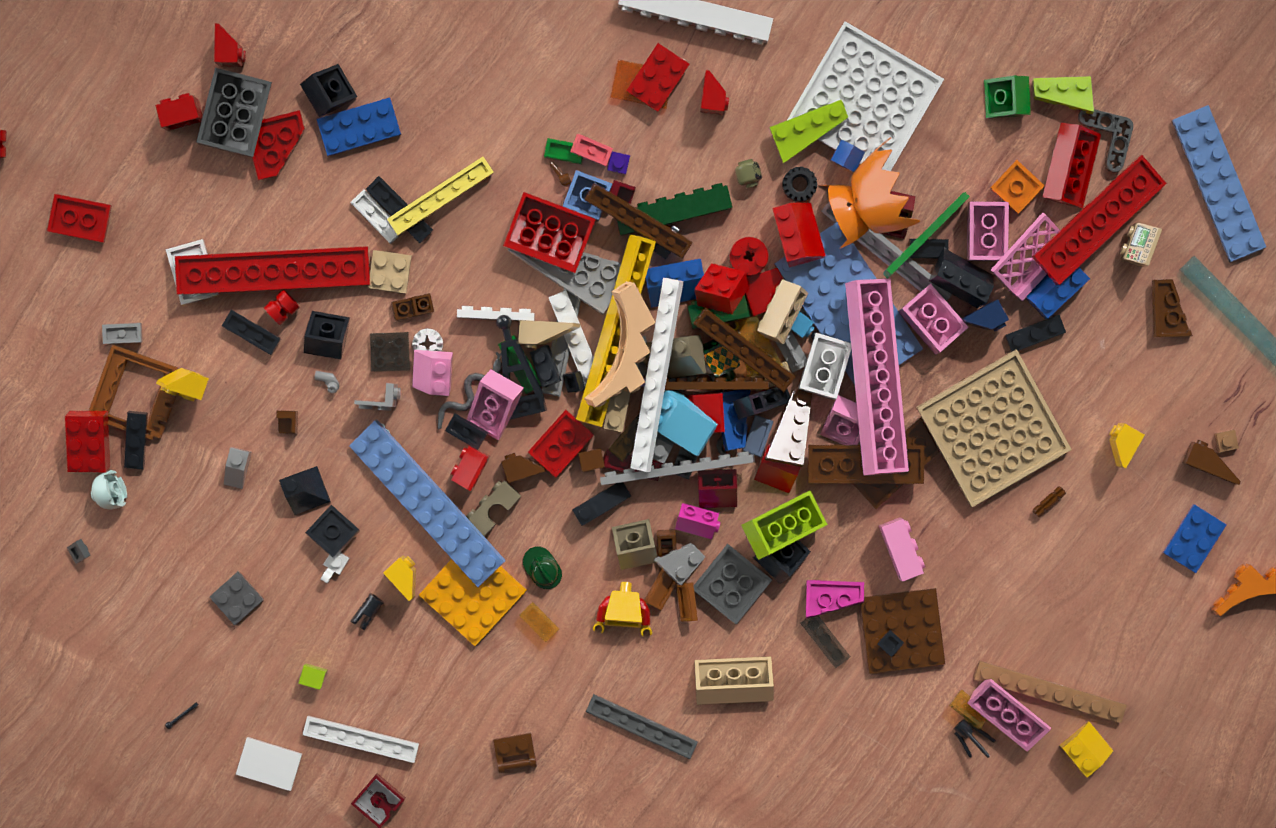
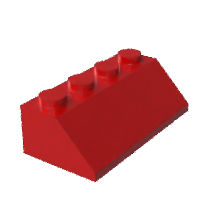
M1060 124L1043 198L1083 208L1101 138L1100 133L1081 125Z

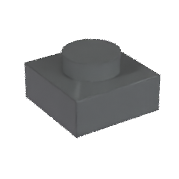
M82 539L67 547L76 564L90 556L88 547L83 543Z

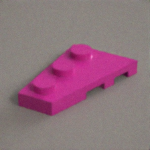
M806 581V619L864 603V582Z

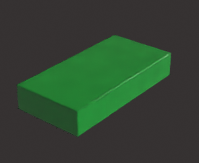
M547 138L545 158L582 165L583 157L570 152L573 143Z

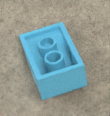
M665 391L658 432L694 455L699 456L718 424L679 391Z

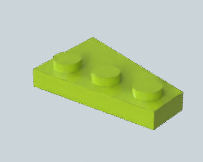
M1091 76L1033 78L1034 99L1054 105H1065L1073 110L1080 109L1093 115Z

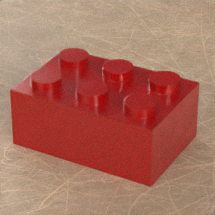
M69 411L65 415L67 472H107L110 468L108 411Z

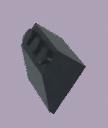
M945 248L942 249L929 279V282L976 308L987 303L994 287L992 274Z

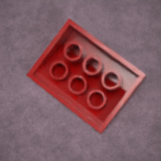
M523 192L503 246L576 273L596 219Z

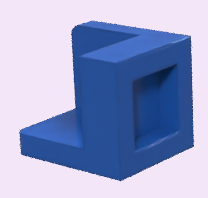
M841 140L831 161L854 172L859 166L865 151Z

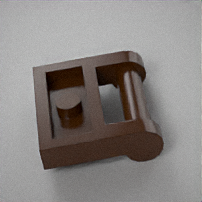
M531 732L493 739L499 774L511 769L531 766V768L537 767ZM529 753V759L503 762L504 757Z

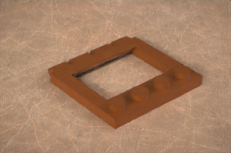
M112 344L89 411H108V425L126 430L127 420L113 416L109 412L127 361L129 360L163 372V377L178 370V367ZM161 386L158 389L147 420L146 438L151 440L154 437L161 439L165 425L159 424V421L167 422L172 409L165 404L166 402L174 404L176 396L160 390Z

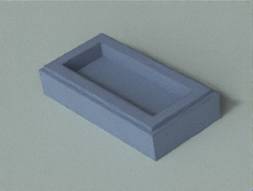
M755 415L743 451H749L750 454L761 457L774 421Z

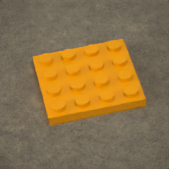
M451 559L422 590L419 596L469 642L476 646L527 589L502 566L477 587Z

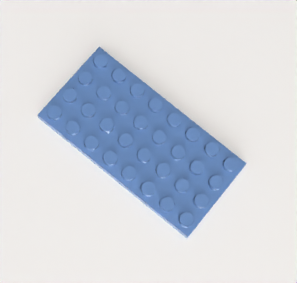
M836 222L820 233L826 255L825 258L789 268L786 257H783L774 264L781 272L785 281L799 285L808 292L802 306L820 334L851 343L845 283L877 278L853 243L839 249L847 239ZM893 304L898 364L900 365L923 348ZM851 349L845 372L855 385Z

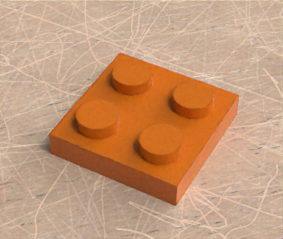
M1015 160L990 189L1004 202H1009V207L1019 214L1045 185L1018 160Z

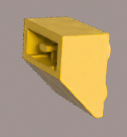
M180 368L158 379L156 384L161 386L160 390L176 396L179 393V396L194 402L195 398L202 400L209 378Z

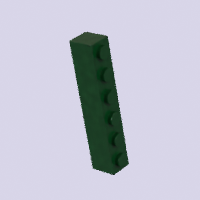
M718 183L711 185L712 189L704 191V187L694 189L693 194L689 195L682 192L675 194L672 199L667 200V197L655 199L656 203L648 204V201L637 204L636 208L664 225L729 210L733 206L728 186ZM617 220L621 236L637 232Z

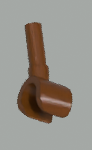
M550 163L560 183L564 186L570 184L569 174L562 175L555 163Z

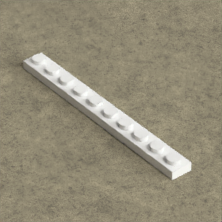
M663 278L631 462L632 469L644 472L651 471L683 281Z

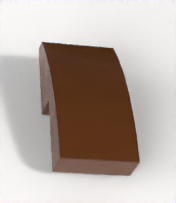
M430 293L391 302L395 321L434 312Z

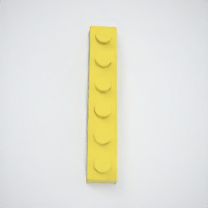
M481 157L389 217L387 221L397 236H399L491 176L494 172L485 158Z

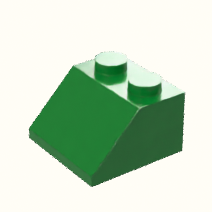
M1013 75L984 80L986 118L1031 115L1029 76Z

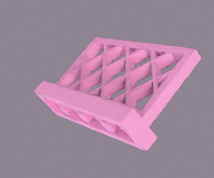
M1044 213L1035 220L991 269L1009 289L1010 293L1021 301L1046 276V272L1032 257L1025 258V251L1032 249L1033 256L1037 252V248H1042L1050 240V234L1060 231ZM1045 220L1046 230L1039 231L1040 225ZM1039 235H1045V242L1042 244H1038ZM1030 236H1034L1033 245H1026L1027 239ZM1021 250L1020 259L1013 260L1014 253ZM1031 262L1030 267L1024 271V263ZM1019 263V272H1012L1013 264ZM1004 265H1008L1007 273L1000 274L998 272ZM1018 276V280L1011 285V277Z

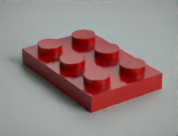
M657 43L626 92L656 112H659L690 63Z
M54 194L47 231L105 243L112 205Z
M565 409L531 447L528 453L553 476L557 477L594 434Z

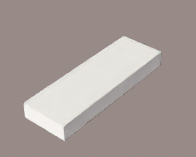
M365 189L350 202L390 244L399 237L387 221L391 216Z

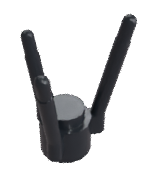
M965 718L961 720L953 729L956 731L954 734L961 742L967 755L970 758L972 757L963 737L965 739L969 737L979 750L989 758V753L972 735L973 730L971 728L992 742H996V740L974 725L971 720L967 721Z

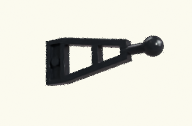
M500 315L497 318L496 324L502 330L505 342L501 343L503 377L510 380V372L524 369L535 393L520 397L510 420L545 412L547 407L539 383L518 340H512L510 332L511 318L507 315ZM513 346L520 364L509 366L508 347Z

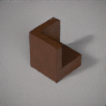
M276 411L278 433L298 434V411Z
M601 448L578 453L582 472L604 468Z

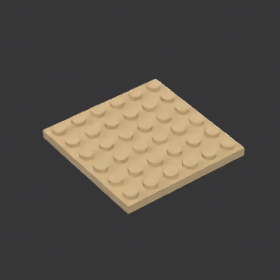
M1017 350L1012 351L916 407L971 507L1072 450Z

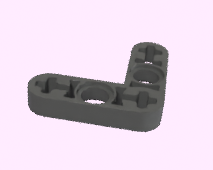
M1094 109L1093 115L1089 114V116L1095 118L1096 114H1099L1095 125L1093 124L1095 120L1092 119L1085 122L1082 114H1086L1087 111L1081 110L1078 114V121L1081 125L1113 133L1105 166L1110 172L1120 171L1125 163L1133 131V122L1127 117ZM1103 116L1110 118V126L1104 127L1101 125L1100 120ZM1124 121L1129 126V129H1125L1123 134L1127 135V138L1116 136L1117 133L1121 134L1122 127L1119 124H1122ZM1116 140L1124 142L1123 150L1115 148L1114 143ZM1112 152L1122 154V157H1117V163L1120 164L1115 169L1110 164V161L1115 159V155H1112Z

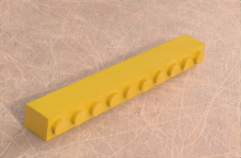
M636 235L629 236L614 289L625 282L635 283L641 294L656 241ZM613 295L576 420L600 427L603 425L610 398L602 406L594 407L587 404L585 397L594 391L604 380L613 365L618 351L620 318Z

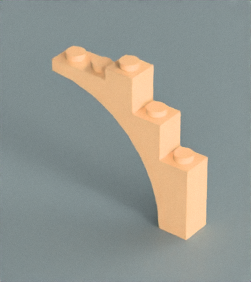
M625 282L611 291L617 304L620 318L619 346L608 374L599 386L585 397L587 404L594 407L602 406L608 398L617 396L622 390L629 393L636 392L645 383L635 363L643 361L646 358L645 356L650 353L640 333L648 331L655 321L635 283Z

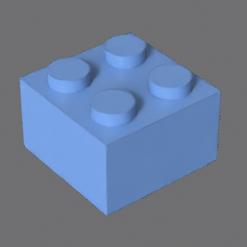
M576 170L563 207L599 221L603 211L585 201L584 198L594 183L609 192L612 183Z

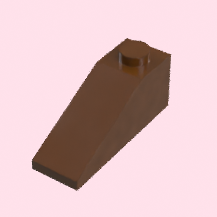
M1197 440V443H1190L1182 463L1235 485H1240L1241 481L1215 451L1208 447V443Z

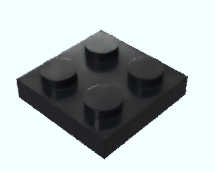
M330 505L305 533L335 559L360 530L334 506Z

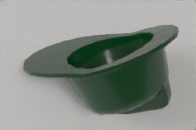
M535 546L528 549L524 554L523 566L525 571L539 588L552 589L560 583L562 570L546 548Z

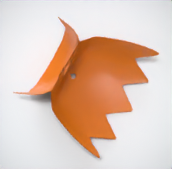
M891 137L876 148L854 171L851 177V186L818 185L829 186L828 196L832 212L847 239L839 249L858 240L869 229L874 233H886L908 228L920 222L917 219L899 217L909 198L890 194L900 173L882 170L892 153V149L877 150L890 140Z

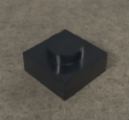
M581 371L563 374L568 393L585 390Z
M889 630L877 644L892 657L904 642Z

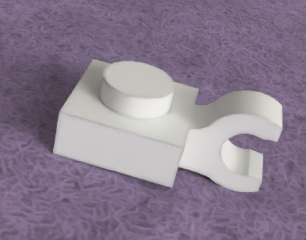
M341 552L335 559L329 555L323 564L328 568L321 577V580L328 583L334 572L340 575L350 558Z

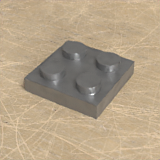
M239 571L210 596L211 600L234 625L240 622L264 600Z

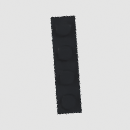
M380 176L366 188L391 215L408 206ZM422 220L407 231L421 244L434 230Z

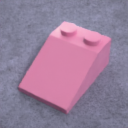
M490 370L479 383L467 420L487 431L488 435L499 440L519 402L524 388Z

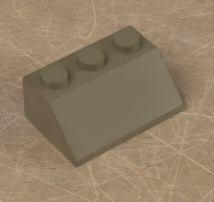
M701 335L674 338L667 378L705 374L706 368ZM646 342V345L649 351L651 352L652 342ZM650 353L645 356L646 358L643 360V363L646 365L647 368Z

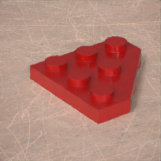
M300 110L262 120L254 156L252 157L259 181L279 175L304 133L305 126Z

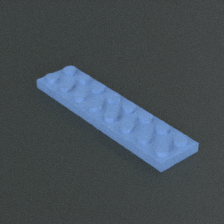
M1209 105L1173 119V125L1229 262L1266 248Z

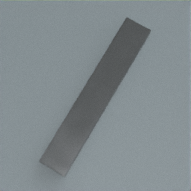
M593 694L586 709V712L688 759H691L698 741L595 694Z

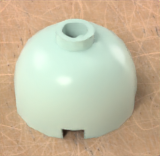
M114 470L97 476L91 487V498L101 508L109 510L124 506L126 504L124 498H127L125 483L121 477L117 478L115 475L117 472Z

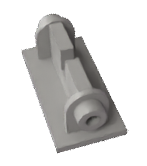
M790 330L784 344L778 342L776 344L792 372H795L805 366L807 358Z

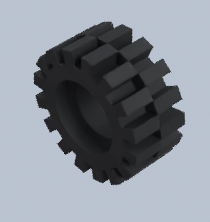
M802 166L794 167L784 176L782 188L789 199L795 202H803L810 199L816 192L817 178L813 171L811 172L808 168ZM797 177H803L807 181V188L802 192L796 191L792 186L793 180Z

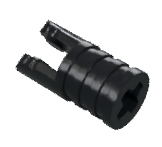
M369 593L365 602H363L350 622L356 624L365 614L366 617L360 625V628L365 630L384 602L376 595Z

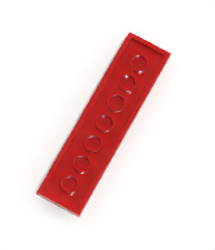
M1143 155L1138 156L1040 248L1032 258L1056 285H1060L1167 183Z

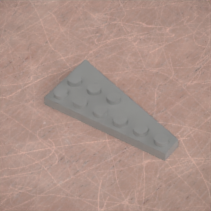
M508 248V251L602 315L609 307L612 297L611 291L614 290L621 263L584 252L576 273Z

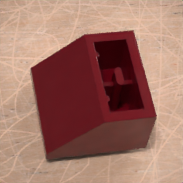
M737 469L698 471L699 508L737 507Z

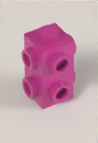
M682 503L675 529L712 539L714 532L718 533L721 522L717 521L719 513Z

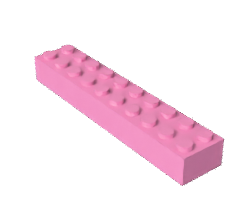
M890 279L851 281L845 283L863 475L908 472Z

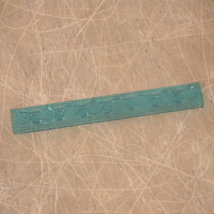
M1192 256L1179 270L1276 367V338L1195 256Z

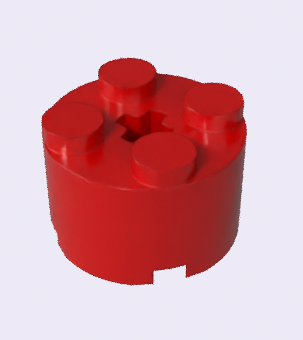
M744 237L736 241L732 246L729 261L733 269L745 271L746 276H753L765 268L768 262V250L761 240L754 237ZM746 252H749V254L753 253L754 256L751 262L748 259H744Z

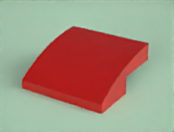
M778 268L747 277L749 288L745 293V297L752 316L767 311V306L772 301L776 288L783 279Z

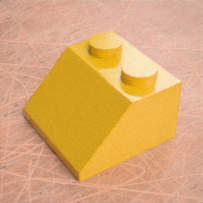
M1118 423L1117 426L1114 425L1109 433L1111 435L1109 441L1116 466L1127 468L1145 434L1125 423Z
M403 555L385 570L383 574L410 601L415 597L416 568L414 567L415 562L409 556L405 558Z
M1089 721L1059 745L1085 777H1089L1101 767L1113 752L1112 748Z

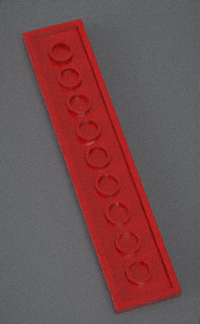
M368 246L175 256L177 295L370 285Z

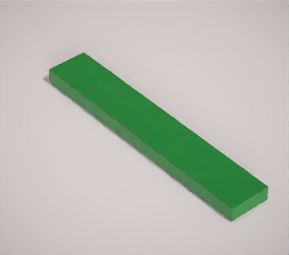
M963 192L883 272V275L888 279L970 196Z

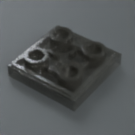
M409 332L370 333L371 372L410 371Z

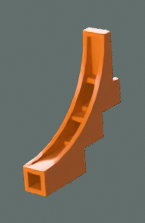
M1250 564L1240 565L1235 570L1236 574L1233 576L1238 583L1232 584L1227 589L1228 593L1223 598L1219 597L1213 603L1214 607L1211 610L1216 615L1222 616L1231 607L1246 599L1259 595L1276 594V567H1271L1265 573L1266 577L1264 578Z

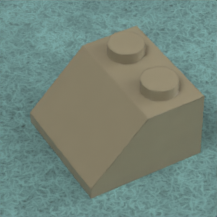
M649 519L612 527L621 570L656 563L654 559L657 558Z

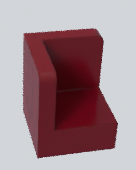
M614 180L610 192L631 204L636 187Z

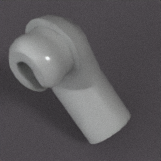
M321 371L315 372V380L325 382L330 393L337 392L339 382L334 374Z

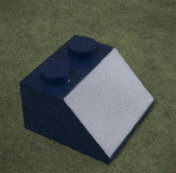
M999 300L992 301L961 318L965 324L985 330L993 329V331H998L1007 326L1005 322L1009 320Z

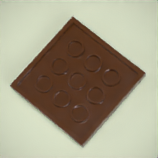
M936 588L864 597V603H861L860 606L869 674L945 665ZM889 630L904 642L892 657L877 644Z

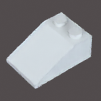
M815 333L798 389L836 400L851 352V343Z

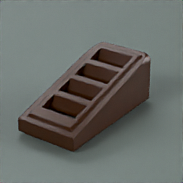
M675 529L657 530L658 557H663L662 553L677 550ZM662 545H673V547L662 548Z

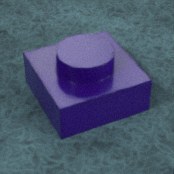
M612 151L607 170L626 175L630 155Z

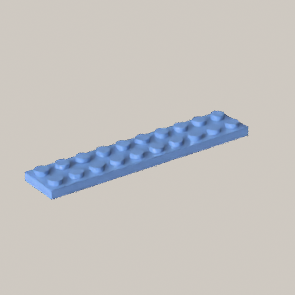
M374 420L349 445L477 587L486 581L506 561L378 420Z

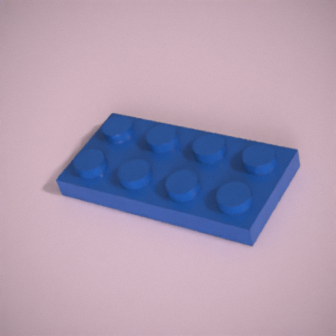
M390 97L317 119L327 156L401 135Z

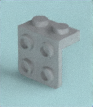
M386 383L385 402L354 400V404H358L360 409H372V406H378V410H391L392 407H396L397 399H400L401 388H398V384Z

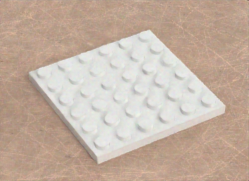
M844 21L787 120L842 99L848 118L817 140L834 150L837 149L841 140L865 151L860 162L861 165L876 148L891 137L890 140L877 150L892 149V153L882 170L891 171L944 79Z

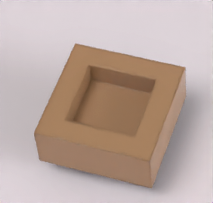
M1235 430L1215 433L1219 452L1239 449Z

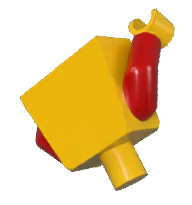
M621 582L620 591H612L611 596L605 597L598 607L597 622L593 626L594 632L597 625L602 627L601 633L604 632L605 625L641 628L642 636L643 631L648 629L650 630V636L652 635V629L649 626L651 624L650 609L644 599L639 598V593L631 592L632 583Z

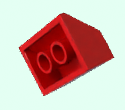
M789 203L772 208L789 268L826 257L811 203Z

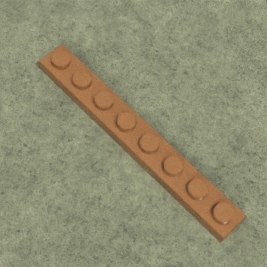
M983 661L978 662L974 679L981 682L992 679L1001 688L1122 723L1127 706L1117 701Z

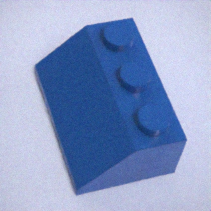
M701 258L648 268L646 283L651 308L659 306L663 278L683 281L680 302L695 300V288L704 275Z
M1080 267L1060 285H1056L1046 274L1027 295L1026 300L1044 319H1048L1090 278Z

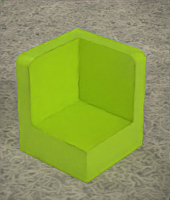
M304 664L298 684L320 690L328 670Z

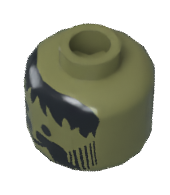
M753 159L741 161L735 168L738 183L746 185L747 188L757 186V182L762 179L759 163L753 161Z

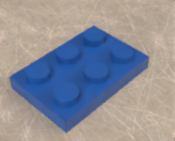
M1193 504L1162 553L1197 573L1227 524Z

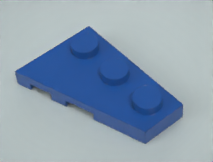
M751 389L723 393L725 432H721L725 451L741 449L746 445L747 417L738 420L733 401L749 396Z

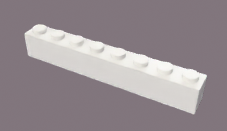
M619 0L618 7H621V10L624 12L632 13L633 11H638L641 16L651 18V15L658 16L661 21L670 22V20L678 21V25L685 27L691 24L701 31L711 29L715 30V34L726 36V33L734 35L733 38L738 40L748 38L752 39V43L758 45L768 42L773 18L700 0Z

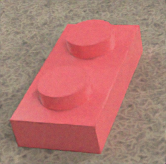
M577 134L570 152L599 165L607 166L613 148Z

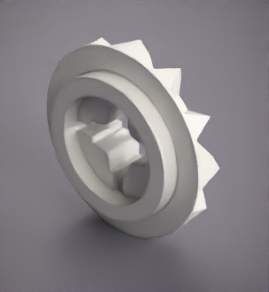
M433 329L420 330L413 338L412 346L414 350H427L426 346H422L420 343L425 342L426 335H428L429 341L436 343L429 347V351H442L443 339Z

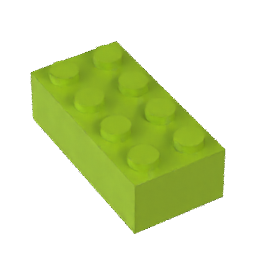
M808 491L741 526L759 560L828 524L811 491Z

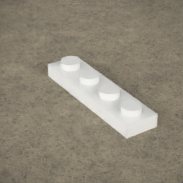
M462 306V310L457 309L458 318L497 319L500 315H507L511 320L535 321V313H531V309H519V312H512V308H500V311H492L493 307H481V310H473V306Z

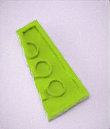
M842 99L769 127L783 164L848 118Z

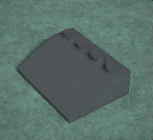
M215 67L197 143L253 157L272 82Z

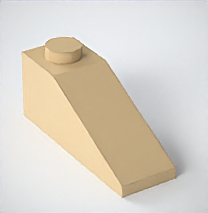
M520 320L518 343L525 344V348H537V344L544 345L580 328V324Z

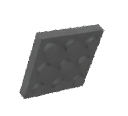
M727 543L696 581L694 591L733 623L737 624L772 579Z

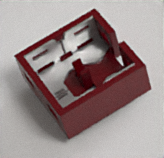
M376 773L352 801L351 805L378 828H381L390 818L391 814L389 812L391 810L395 812L406 797Z

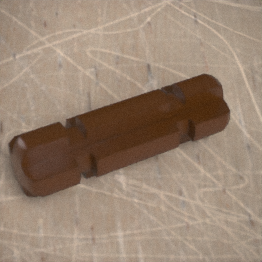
M1058 486L1054 493H1050L1040 502V505L1033 508L1034 514L1037 517H1041L1045 510L1048 511L1059 501V498L1066 494L1065 490Z

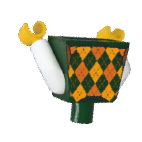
M735 321L736 328L734 330L737 331L739 324ZM714 339L703 344L706 373H713L715 377L723 375L726 381L734 380L736 374L733 369L740 366V359Z

